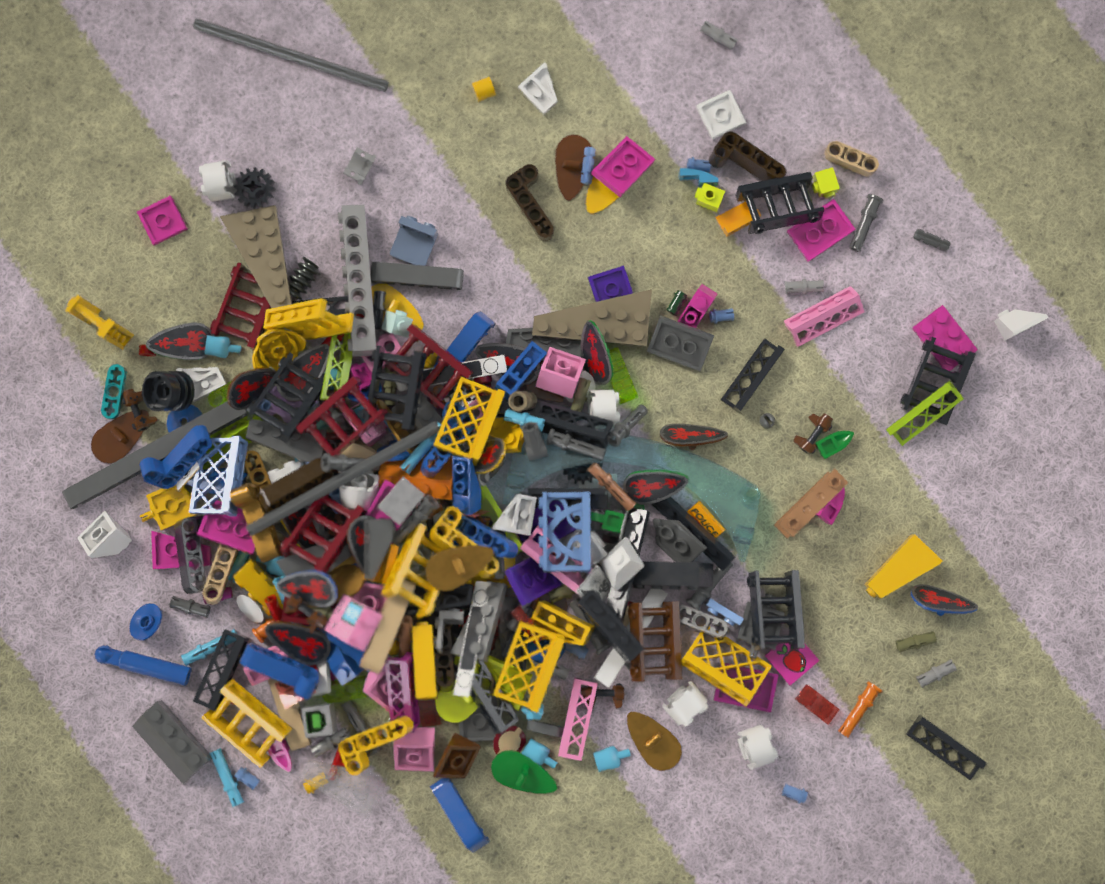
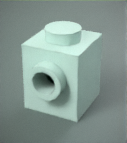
M386 310L381 329L392 334L408 337L409 331L407 328L412 324L413 319L407 317L406 312Z

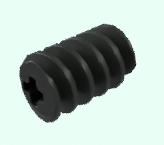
M304 256L302 259L305 264L298 263L301 270L294 269L293 271L296 276L289 275L292 281L289 282L290 294L300 300L303 299L300 292L307 293L304 287H312L309 280L316 281L313 275H321L318 270L319 267Z

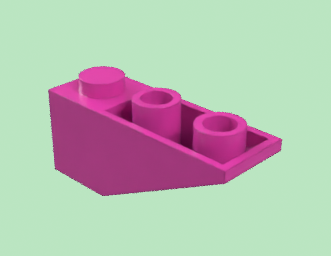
M701 284L677 322L696 328L718 293Z

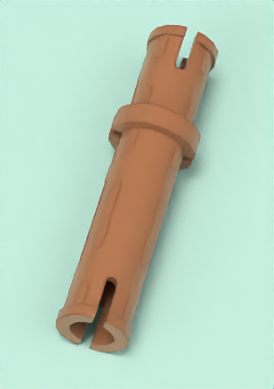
M594 462L588 468V472L599 481L598 484L604 486L626 511L631 510L635 506L636 502L612 479V475L606 473L597 462Z
M403 616L400 623V631H398V658H402L406 652H411L413 619L410 616Z

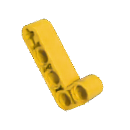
M456 507L447 508L429 532L430 540L443 550L456 548L453 545V541L458 542L460 547L477 545L455 529L462 518L461 511ZM447 514L452 515L454 521H450ZM436 529L441 530L444 536L438 535ZM492 557L488 563L489 569L486 566L477 575L486 579L490 578L499 569L498 560Z
M402 716L341 741L339 752L347 772L355 776L365 771L369 767L366 750L410 733L414 726L412 719ZM399 725H400V726H401V725L404 726V728H401V729H399V730L396 731V727H397V726H399ZM382 729L387 732V737L383 736ZM365 736L369 737L370 744L366 742ZM348 742L352 744L353 750L348 747ZM355 761L359 762L360 768L356 767Z

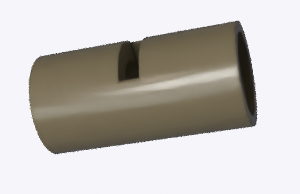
M517 391L510 395L508 403L515 411L530 410L536 406L537 397L531 391Z

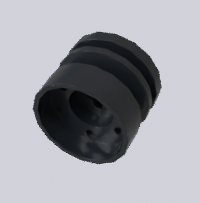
M154 371L147 375L142 385V396L146 406L152 411L157 412L185 410L192 404L195 395L193 380L184 371Z

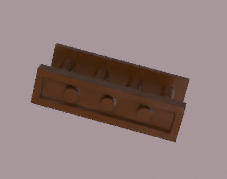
M679 601L663 602L662 608H642V602L629 603L630 632L643 647V636L664 635V647L644 648L631 661L630 675L633 682H645V675L665 674V679L682 680ZM643 616H663V627L643 628ZM665 655V666L644 667V656Z

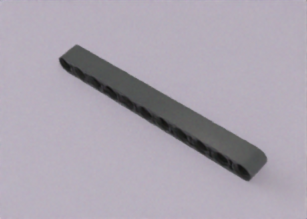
M227 401L62 491V494L70 509H75L78 507L77 505L81 503L83 505L141 474L139 465L143 459L151 457L163 461L193 427L204 425L211 436L248 416L247 408L243 410L233 409Z

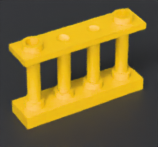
M77 295L69 300L68 307L66 308L68 313L89 325L91 323L95 324L99 330L96 334L123 350L134 336V334L108 318L106 321L98 315L101 309L81 296Z
M321 298L267 309L263 328L273 330L285 327L300 334L306 340L352 332L354 314L334 315L326 311L327 301Z
M421 523L406 537L381 593L386 598L399 594L420 607L416 615L419 618L432 613L439 590L412 572L409 566L414 560L426 568L429 560L418 554L417 548L419 544L424 545L435 553L444 551L425 537L424 533L427 527ZM405 577L427 590L423 600L403 588L402 582Z
M232 679L220 691L225 698L215 711L210 709L201 719L261 768L271 758L266 752L277 739L281 742L291 732L292 728ZM233 702L240 710L233 720L229 722L222 714L229 704ZM247 714L255 723L244 735L236 727ZM262 727L270 735L263 745L259 747L251 740Z

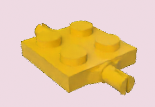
M505 417L495 418L489 435L501 438L505 442V454L521 452L525 440L520 425L504 421Z
M175 485L170 489L161 488L146 495L150 504V511L140 515V518H142V522L154 518L160 530L163 531L174 526L181 519L197 516L198 514L189 513L192 492L190 493L185 485L178 492Z

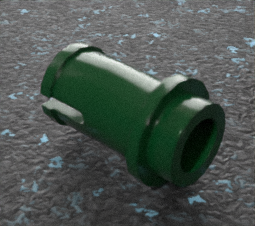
M679 290L676 293L674 292L673 295L675 296L666 309L676 316L684 301H687V295Z

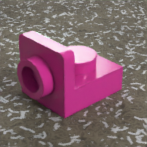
M364 362L360 365L358 363L351 365L349 378L357 376L361 379L363 383L359 386L360 391L370 387L372 372L367 364Z

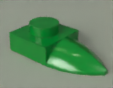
M838 431L817 441L815 445L822 458L825 460L843 450L851 442L854 432Z

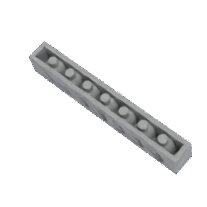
M342 205L341 212H338V224H342L343 229L339 230L340 242H344V248H341V260L345 259V266H342V275L347 280V284H343L344 296H348V302H345V313L354 314L351 339H348V350L352 351L353 357L372 356L373 351L376 350L365 205ZM355 224L357 228L350 229L348 225ZM357 242L359 245L356 247H352L349 245V243ZM355 259L358 260L360 264L353 265L350 261ZM357 277L360 278L362 281L360 283H354L352 279ZM358 295L361 296L363 300L355 301L353 297ZM362 314L365 318L358 320L355 318V315ZM363 332L366 334V337L359 338L356 334Z

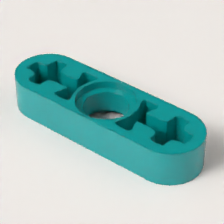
M119 364L111 365L108 369L101 406V414L111 420L117 418L120 414L127 375L126 369ZM117 368L122 372L121 375L117 376V381L120 382V385L110 383L111 380L115 381L116 376L113 375V371H116ZM112 387L119 389V394L116 397L109 395V390ZM108 399L112 401H117V404H112V408L115 409V413H111L110 416L109 413L106 412V409H109L111 406V402H107Z

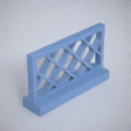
M240 436L211 438L215 448L210 453H205L197 461L200 469L195 473L189 513L237 517L238 507L233 504L230 498V491L242 486L248 441ZM230 443V450L224 454L221 448ZM219 451L223 457L214 463L211 457ZM209 461L212 467L204 473L202 470L203 465ZM226 461L228 467L222 473L218 467ZM216 470L219 476L211 482L208 476ZM206 479L209 485L201 491L199 489L200 483ZM223 479L225 487L219 492L215 486ZM213 488L216 495L209 501L205 495ZM203 498L206 504L201 509H196L197 502ZM220 498L222 500L221 509H215L212 504Z

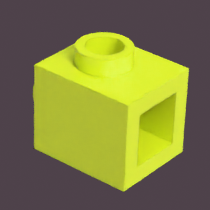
M833 167L815 172L812 176L814 193H817L819 198L824 197L825 199L836 196L835 193L838 192L840 187Z
M704 183L703 187H698L694 197L697 199L696 205L717 212L725 191Z

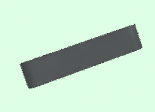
M386 262L371 263V283L381 282V284L389 285L400 283L401 286L414 287V285H419V287L425 288L436 286L438 289L450 290L452 288L462 290L464 270Z

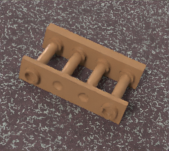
M833 469L831 472L828 471L774 524L775 528L786 539L790 536L794 537L849 482L836 469Z

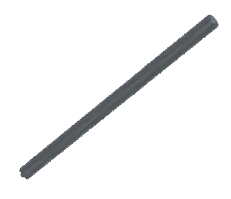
M198 18L195 19L193 24L196 30L382 91H387L389 86L387 80Z
M435 421L255 520L246 526L247 531L251 536L257 534L435 435L440 430L438 424Z

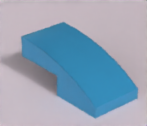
M680 168L679 180L698 179V187H703L704 183L711 186L718 185V178L707 172L689 168Z

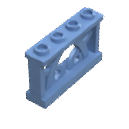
M543 492V497H539V509H543V517H539V528H543V536H539V548H543V556H539V568H543V572H590V492ZM565 499H582V503L568 507ZM553 500H558L563 504L564 510L561 512V509L555 505L556 511L551 512L549 510V503ZM573 513V518L575 516H579L580 521L578 523H574L570 517V514ZM547 516H549L550 518H554L548 527ZM564 518H567L568 523L573 528L582 530V534L570 539L567 547L553 533L556 526ZM547 537H548L549 541L554 545V546H552V547H550V548H548V549H547ZM578 541L581 545L580 548L576 549L573 547V551L570 550L572 543ZM554 552L557 555L556 559H558L561 553H563L565 557L560 564L554 565L549 561V555ZM568 557L582 562V566L565 565Z

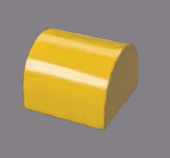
M490 77L472 83L478 102L496 96Z

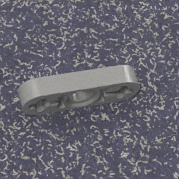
M679 606L680 613H683L685 610L686 614L692 617L693 613L695 614L692 618V623H689L691 621L689 618L684 617L681 619L680 617V624L716 638H723L727 635L728 626L724 620L688 606ZM698 617H705L707 623L705 626L699 627L696 625V619ZM710 620H713L712 625L714 626L722 624L724 631L716 633V629L710 626Z

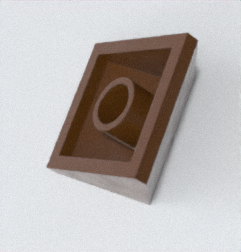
M454 732L433 777L466 778L481 746Z

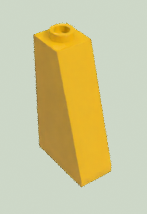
M912 534L864 584L867 587L866 592L873 598H883L938 566L943 560L915 534Z
M418 622L416 626H412L417 700L438 699L433 626L428 625V622Z

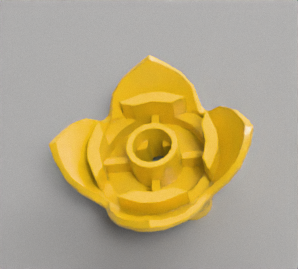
M285 328L267 330L257 338V346L252 356L253 368L272 367L277 371L280 368L278 364L283 357H287L289 353H292L293 360L298 356V352L305 349L306 339L296 332L285 330Z

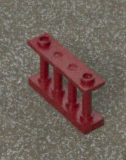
M238 262L232 268L230 274L232 279L217 318L211 323L210 330H212L211 334L214 336H219L221 331L246 340L247 347L255 350L257 338L265 331L263 327L266 310L272 308L264 296L261 298L236 289L240 278L258 284L253 274L244 272V265ZM233 296L258 304L261 307L259 314L253 315L230 307ZM226 314L252 322L254 325L252 332L247 333L224 325L223 322Z
M411 324L407 328L410 332V337L395 355L405 356L413 344L420 340L425 344L423 353H426V359L430 354L433 355L434 352L440 356L438 359L439 363L422 382L420 391L431 399L429 402L434 407L444 409L446 405L443 402L444 398L460 378L465 377L468 379L474 372L419 327ZM385 361V367L392 372L396 370L400 375L408 376L411 373V367L406 372L397 365L398 363ZM451 365L455 369V374L438 395L435 396L428 390V387L445 366Z
M353 376L303 420L296 429L300 434L311 433L326 453L331 456H338L374 424H380L385 419L384 415L388 411L386 409L377 411L360 391L359 386L363 383L361 379ZM354 395L371 415V418L365 424H362L345 403L347 396ZM335 407L340 408L356 427L357 431L350 437L332 418L331 411ZM319 421H326L343 442L335 450L318 431L316 424Z
M330 493L313 502L290 537L285 538L281 544V552L285 558L288 557L290 552H293L312 563L315 567L314 570L324 572L325 574H327L348 543L347 531L349 525L359 516L366 515L363 507L357 505L355 509L350 510L330 499ZM325 504L346 516L347 521L344 525L339 526L318 514V512ZM315 520L336 532L337 536L333 541L328 542L307 528ZM301 536H304L325 548L326 552L322 557L317 558L296 544Z

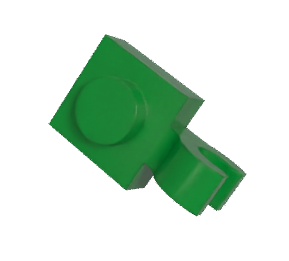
M606 510L605 515L591 512L590 521L602 523L601 529L620 534L625 514Z

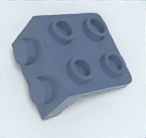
M401 216L398 222L400 229L391 248L390 255L412 265L426 266L438 237L437 229L430 223L425 222L421 224L417 222V219L412 216Z

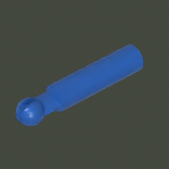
M108 645L98 647L94 654L95 659L100 664L119 666L122 670L187 686L192 668L127 650L123 652L112 649Z

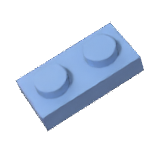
M711 598L705 604L709 607L707 611L715 616L718 614L725 617L724 621L732 626L735 623L740 625L743 621L742 617Z

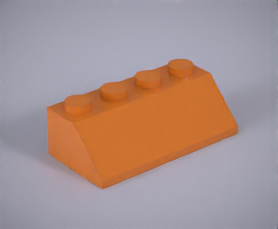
M427 455L421 459L410 475L405 472L410 465L405 470L400 468L406 459L386 461L381 464L378 473L379 490L385 479L396 485L404 477L424 493V496L430 495L434 499L452 500V457L431 478L424 476L421 472L422 463ZM434 460L428 468L434 467L436 461Z

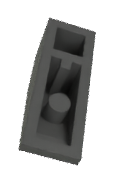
M364 519V579H374L395 534L393 519Z

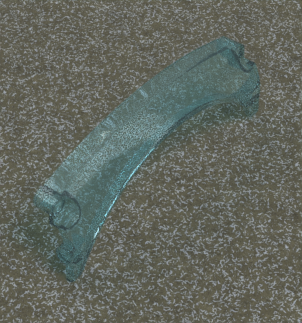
M541 432L542 440H544L546 445L548 434ZM632 435L623 438L618 447L608 444L603 461L569 449L568 451H563L562 448L554 445H546L547 457L533 461L528 459L525 448L526 443H523L521 452L513 454L505 484L506 488L502 501L504 505H508L516 494H519L528 486L547 475L582 464L600 462L625 463L651 470H670L682 473L689 478L686 487L704 500L726 527L735 544L739 561L744 563L746 561L759 510L758 505L761 497L759 487L746 478L709 459L671 445ZM754 489L757 493L754 497H748L746 495L747 491Z

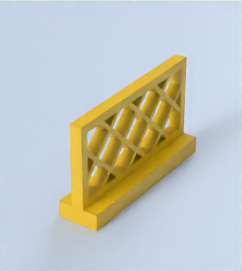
M461 377L433 446L459 457L471 458L473 465L476 466L505 391L500 389L496 391ZM462 383L470 386L473 392L463 395L461 390ZM482 392L490 394V399L482 403L478 394ZM475 395L478 405L469 407L466 398ZM462 400L466 409L457 412L454 403ZM481 408L483 417L475 420L471 411ZM468 412L472 421L462 424L459 415ZM456 417L459 426L450 429L447 421ZM474 424L477 432L468 437L465 427ZM461 429L465 438L456 442L452 432ZM449 434L452 440L451 444L444 445L439 443L442 436ZM467 441L470 447L469 453L460 451L458 444Z
M520 621L493 696L528 707L531 711L538 713L564 644L565 636ZM522 627L529 629L533 637L523 641L520 636ZM543 635L551 637L550 644L541 647L537 638ZM535 640L539 649L528 653L525 644ZM523 646L526 655L516 659L513 653L514 649ZM541 652L544 660L535 666L531 656ZM528 658L532 667L522 672L518 662ZM516 664L520 673L509 677L506 671L507 668ZM534 670L537 679L528 684L524 674ZM521 676L525 686L515 690L511 680ZM509 682L513 691L508 694L499 692L501 685ZM528 689L530 693L528 702L521 700L517 693Z
M700 632L681 661L682 666L747 707L772 665L758 656L757 659L749 657L750 651L726 636L719 638L720 640L714 637L715 641L705 643L704 633ZM719 644H728L731 652L721 653ZM716 645L718 654L708 656L706 646ZM703 647L705 656L697 657L692 654L693 650ZM736 654H744L748 662L738 664ZM732 655L735 665L725 666L723 657ZM719 658L721 667H712L709 659ZM759 664L766 669L763 673L755 675L752 665ZM749 666L751 675L741 677L739 667ZM736 668L738 678L731 679L727 676L726 670ZM743 680H753L754 688L752 691L744 687Z

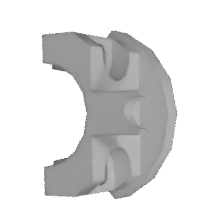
M357 147L343 174L356 180L357 184L361 185L376 156Z

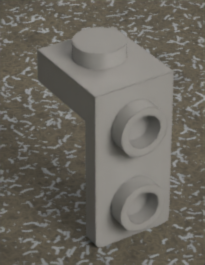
M458 609L440 611L439 617L435 619V629H438V636H434V648H437L438 654H442L444 625H464V613Z

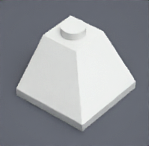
M1007 309L997 314L999 318L994 320L1005 341L1049 317L1047 314L1016 309L1009 312Z
M106 511L78 537L79 542L90 558L117 555L127 548L132 541L128 533Z
M624 537L599 562L615 591H618L644 567L627 537Z

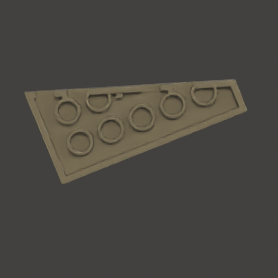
M276 205L220 216L271 308L291 305L292 300Z
M652 289L534 316L532 336L581 341L585 323L592 320L599 328L606 343L646 347Z

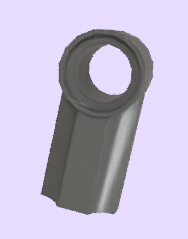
M532 421L525 423L521 429L529 461L547 457L546 445L544 440H542L538 424Z

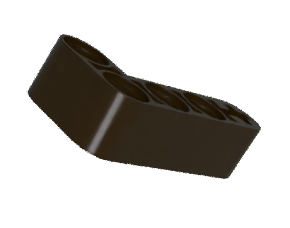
M728 131L721 137L709 157V163L714 168H722L730 159L761 181L782 178L787 173L783 164L733 131Z
M527 164L507 177L505 181L506 190L541 241H549L553 238L554 227L528 189L537 182L538 169L535 165ZM532 171L535 173V176L527 178L525 173ZM513 181L519 183V186L515 189L509 187V184ZM522 197H527L530 200L527 204L519 202ZM537 212L540 214V217L537 220H533L530 218V214ZM541 223L545 230L549 229L548 235H546V233H542V227L540 226Z
M316 458L261 489L257 493V499L265 512L270 513L333 478V472L331 469L324 471L321 467L322 458Z
M431 614L421 618L416 617L413 621V626H416L418 622H428V625L433 626L434 639V636H438V629H435V619L439 617V614ZM447 624L444 627L443 640L448 641V644L443 647L442 654H438L437 648H434L436 680L438 688L443 692H450L455 687L453 654L450 653L453 648L451 624ZM442 659L450 661L445 666L439 664ZM443 673H447V677H448V682H447V684H444V683H443V682H444V674H443Z

